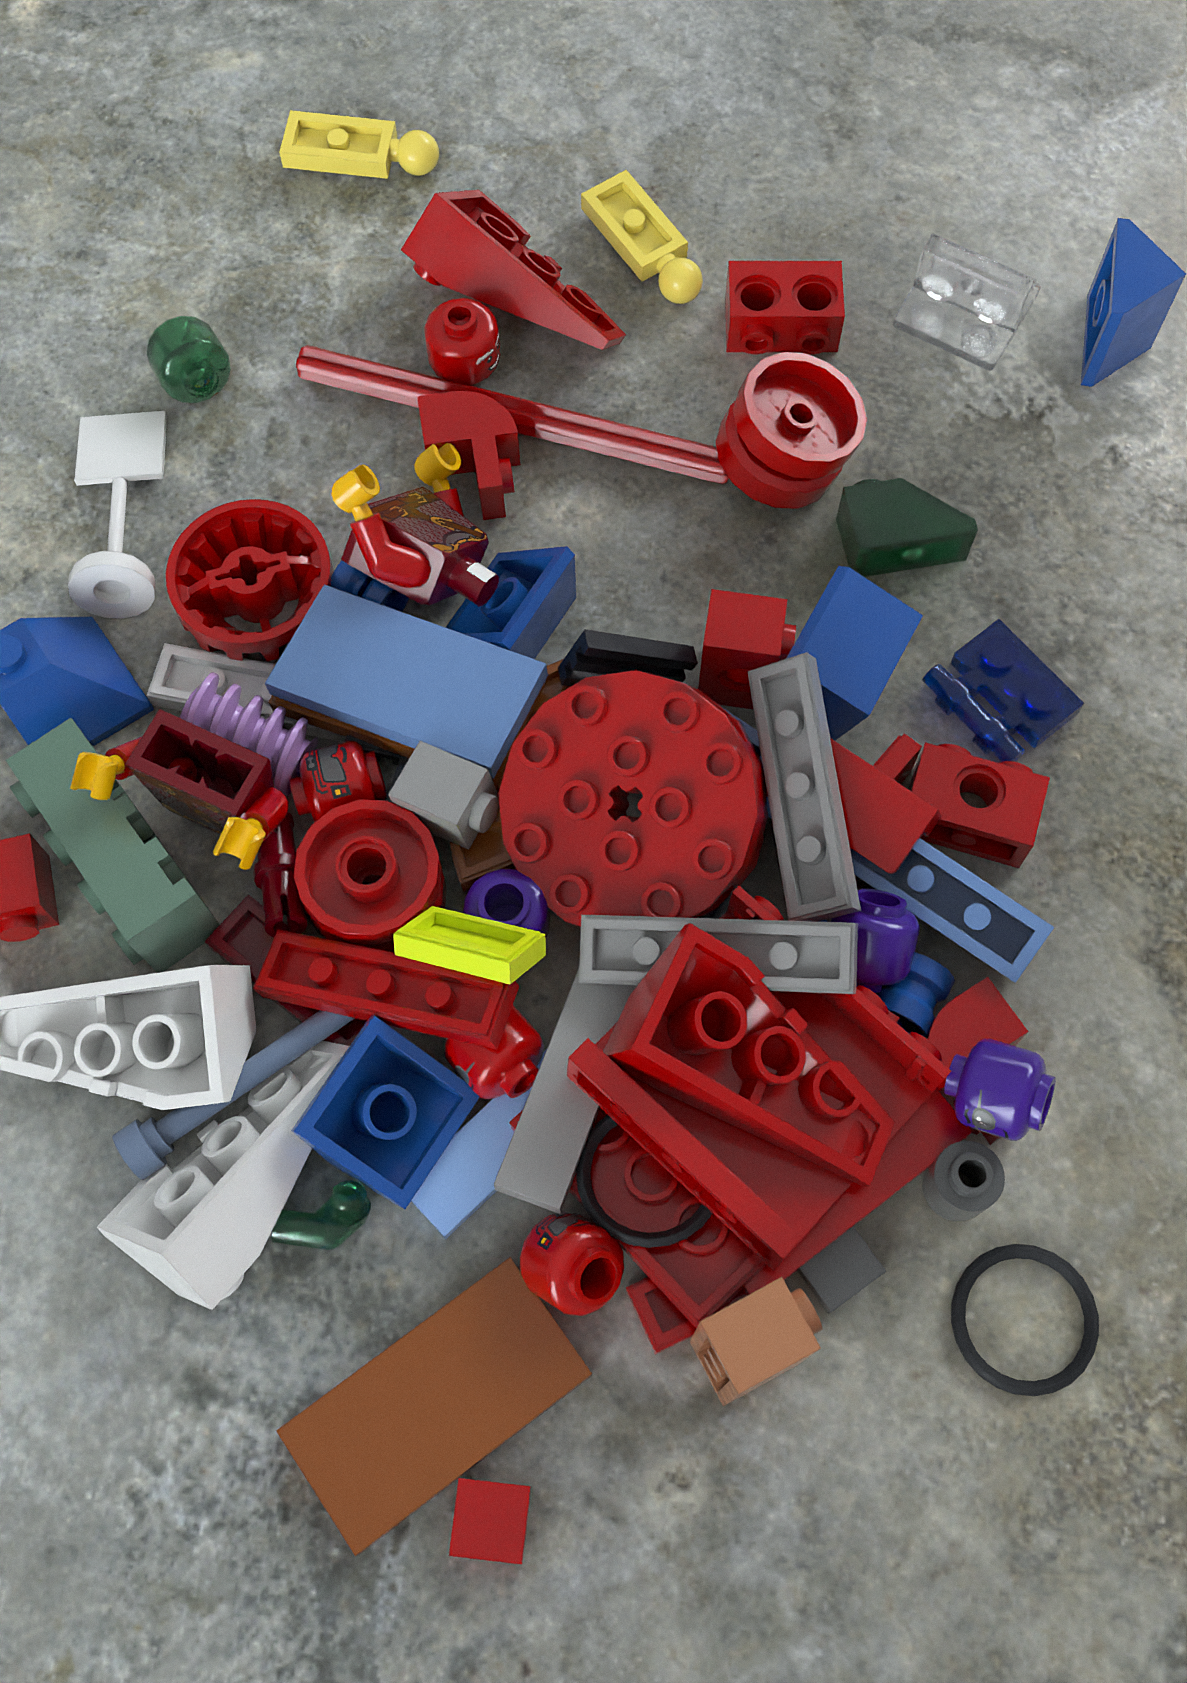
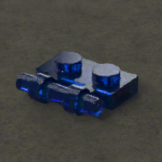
M1000 619L996 620L954 653L950 664L962 677L954 678L941 664H937L922 679L937 695L934 702L946 715L954 713L975 734L972 741L984 754L992 752L1001 762H1016L1026 751L1012 737L1013 734L1018 732L1035 749L1074 718L1084 705V702ZM980 693L1000 715L993 718L974 697Z

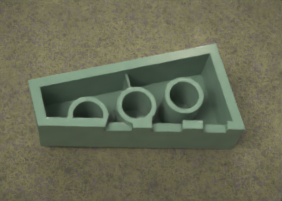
M69 718L5 760L19 780L11 785L10 789L32 818L39 813L42 814L51 830L43 834V837L65 866L74 862L84 877L83 880L77 883V886L99 915L105 911L108 913L118 928L111 934L132 964L136 965L144 959L157 973L164 972L203 945L205 940L220 924L116 779L111 797L108 800L91 798V790L70 789L78 755L82 752H97L74 720Z

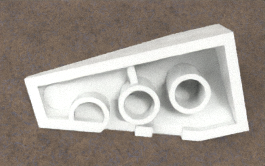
M206 965L0 997V1070L47 1082L58 1081L86 1088L91 1093L107 1097L119 1096L143 1102L144 1106L160 1110L230 1102L256 1034L250 965Z
M321 1041L251 1089L248 1095V1104L250 1106L238 1116L231 1117L221 1124L213 1120L199 1131L197 1136L203 1143L199 1148L173 1169L166 1164L144 1180H140L97 1226L98 1230L177 1295L213 1310L222 1299L230 1296L240 1286L244 1273L260 1256L312 1150L309 1145L291 1130L350 1046Z

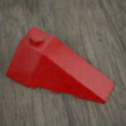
M479 189L435 193L401 248V251L415 262L413 265L415 272L433 285H442L601 350L620 344L626 336L586 292L573 285L567 284L565 287L558 280L561 276L560 271L562 267L552 257L547 255L543 257L529 249L526 243L531 235Z
M691 923L684 925L629 996L603 1052L623 1071L656 1090L861 1186H870L895 1121L840 1060L833 1061L805 1030L808 1023L794 1008L786 1009L761 981L765 975L750 958Z

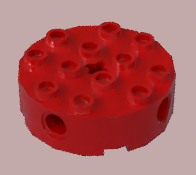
M638 670L586 677L544 702L512 743L498 792L503 844L517 871L528 876L537 884L544 894L548 908L565 922L580 927L581 915L702 918L712 913L737 885L741 886L756 867L768 819L766 800L768 792L763 762L741 722L702 691L686 683ZM630 793L643 795L637 803V807L642 813L640 817L627 816L626 810L629 807L627 797Z

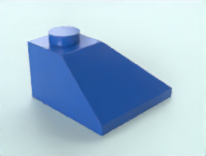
M92 616L20 618L0 630V705L28 745L69 718H72L91 745L95 746L154 710L152 704Z

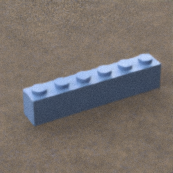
M730 713L741 722L762 760L757 730ZM766 797L768 816L772 819L769 798ZM921 838L894 874H888L850 848L854 874L877 890L893 893L906 900L907 910L1014 983L1017 982L1054 929L1052 925Z

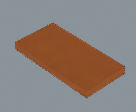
M509 1257L276 1430L350 1549L355 1556H358L590 1378L592 1372L539 1297L528 1289L520 1270L511 1257Z

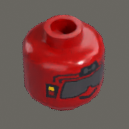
M345 741L304 753L299 765L301 776L289 780L298 814L301 816L311 813L315 822L334 807L359 799L385 800L387 798L382 772L375 751L365 753L363 747L356 741Z
M562 1211L561 1214L555 1213L546 1216L533 1227L523 1244L520 1255V1271L528 1289L564 1314L584 1316L598 1311L611 1300L619 1288L624 1272V1252L618 1240L611 1237L605 1229L596 1225L595 1222L580 1214Z

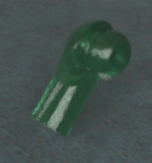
M354 1180L339 1182L333 1187L334 1194L315 1213L282 1209L271 1232L272 1243L321 1250H332L339 1247L365 1224L370 1214L371 1202L367 1197L365 1187Z

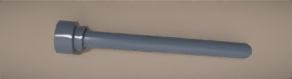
M319 1010L245 1061L230 1102L176 1108L158 1121L153 1117L143 1123L136 1119L112 1136L118 1152L133 1173L141 1180H144L167 1164L166 1156L175 1150L173 1146L175 1141L355 1018Z

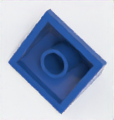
M1117 219L1087 294L1081 386L1092 387L1151 349L1186 275L1130 219Z
M567 546L497 553L487 568L499 576L498 586L490 600L483 606L478 607L468 599H465L445 628L535 659L576 599L575 554Z
M845 566L837 567L786 658L788 659L806 652L816 658L830 738L834 741L871 714L923 617L922 614L850 567Z
M372 1015L291 1131L332 1166L397 1206L406 1209L480 1097L475 1094L463 1079L378 1017Z

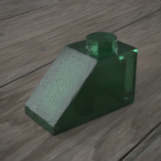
M903 478L885 481L866 479L857 482L853 486L843 487L836 516L848 567L864 577L966 561L978 531L974 518Z

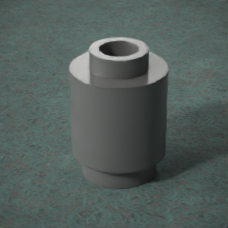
M974 1141L956 1142L945 1148L925 1171L922 1182L923 1194L928 1205L939 1216L956 1222L971 1220L999 1199L1005 1185V1173L997 1155L985 1145ZM958 1171L964 1173L970 1179L973 1188L961 1182Z

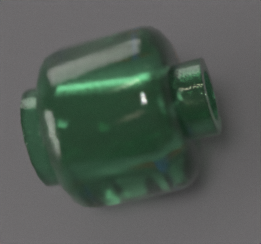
M178 316L166 320L150 336L146 350L149 366L161 387L171 398L182 403L202 402L219 393L227 383L231 371L229 355L216 333L205 321L194 316Z

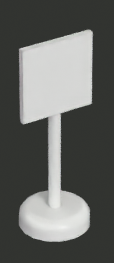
M166 411L80 417L74 479L76 486L112 483L107 551L91 553L81 558L74 564L69 574V596L77 606L90 614L117 619L138 616L148 610L155 600L156 589L153 573L145 563L132 555L123 553L127 481L164 479Z

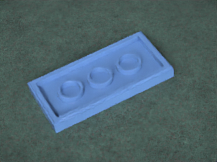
M323 585L267 678L265 685L270 695L415 749L419 741H423L488 769L491 778H494L548 676L547 665L544 662Z

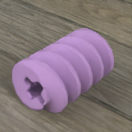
M214 672L210 673L189 696L179 718L269 758L274 788L281 791L285 796L290 795L291 787L289 780L301 776L299 765L302 756L308 751L315 750L318 744V737L312 741L305 739L308 720L302 717L287 730L283 728L285 708L277 707L265 719L261 717L263 697L259 695L254 696L243 708L238 705L241 686L235 683L220 696L216 694L219 675Z

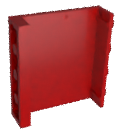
M740 886L732 892L727 911L719 918L784 921L782 914L771 902L761 896L753 898ZM857 986L856 994L771 991L786 1009L794 1008L808 1023L805 1030L833 1061L840 1060L895 1121L888 1142L951 1072L941 1062L942 1056L939 1050L927 1038L916 1032H906L888 1016V1008L882 999L864 986ZM615 1025L596 1044L587 1038L568 1057L567 1077L599 1105L607 1115L692 1195L709 1208L726 1227L773 1271L853 1183V1181L664 1094L623 1071L603 1052Z

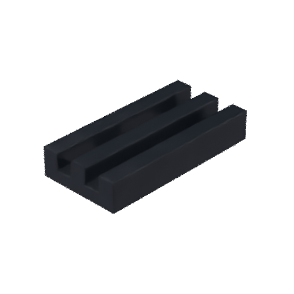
M584 629L558 666V673L561 685L573 686L586 677L635 670L683 683L686 679L684 670L693 671L698 661L694 646Z

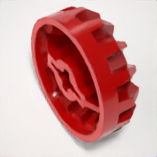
M247 499L229 502L205 512L181 533L168 558L166 587L170 601L185 631H190L201 648L209 653L220 649L224 650L229 659L243 661L244 658L247 659L248 653L261 652L266 661H271L279 658L278 647L290 642L323 585L331 587V576L334 571L322 534L305 515L292 507L275 501ZM299 599L293 614L285 622L271 628L270 620L282 612L285 603ZM239 615L245 621L260 623L262 632L239 630L228 624L224 618Z

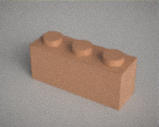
M781 1277L700 1321L690 1340V1344L722 1405L725 1406L794 1368L820 1350L821 1347L814 1334L822 1331L823 1328L812 1303L804 1291L798 1288L790 1292L784 1279Z

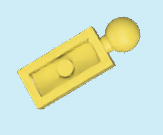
M292 110L289 113L279 151L283 168L388 179L392 162H399L400 166L409 174L421 176L431 172L439 160V148L436 140L423 130H411L400 139H397L395 121Z
M627 170L581 193V209L641 282L660 273L658 279L660 291L670 302L685 304L697 297L702 288L703 277L698 265L692 260L687 259V240Z

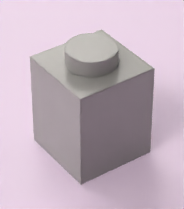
M419 741L388 794L392 803L413 812L432 834L468 850L478 832L484 833L490 828L499 808V795L488 769L423 741Z

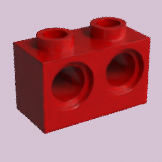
M728 261L725 292L726 352H745L753 355L766 352H802L808 355L820 354L822 352H838L845 319L842 261Z

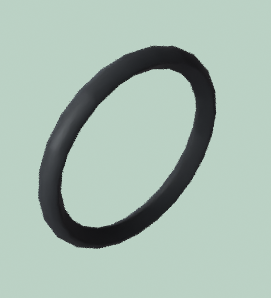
M606 1115L591 1130L576 1170L580 1198L585 1210L595 1224L605 1229L611 1237L629 1245L647 1248L669 1246L687 1239L702 1228L713 1214L703 1204H701L692 1217L681 1225L666 1231L651 1233L631 1230L618 1224L605 1213L598 1203L592 1188L591 1166L599 1143L611 1129L618 1125L609 1115Z
M1024 1244L996 1247L976 1258L965 1269L956 1284L951 1302V1324L955 1341L966 1362L981 1378L994 1387L1015 1395L1040 1396L1051 1394L1072 1384L1087 1368L1095 1353L1099 1337V1315L1095 1300L1084 1278L1069 1262L1054 1252L1034 1245ZM1016 1258L1030 1259L1048 1265L1065 1278L1080 1301L1084 1315V1335L1080 1349L1073 1361L1063 1371L1050 1378L1026 1381L1001 1374L988 1365L978 1354L969 1337L966 1325V1303L969 1292L977 1278L985 1270L1001 1261Z

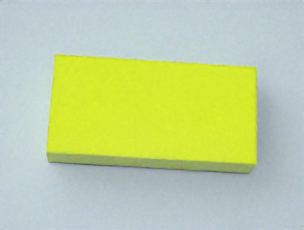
M431 906L393 933L394 952L397 956L506 984H512L546 956L545 934L539 931Z

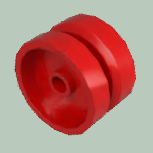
M781 352L763 358L746 376L738 391L736 400L730 405L720 423L715 442L719 463L731 482L753 500L774 508L799 509L815 503L831 487L842 471L843 465L851 458L863 440L867 424L863 399L850 379L826 361L806 353Z
M359 799L334 807L310 826L297 848L294 879L301 902L309 914L316 931L323 939L395 953L393 933L431 906L445 909L447 886L431 832L413 812L394 803L383 800Z

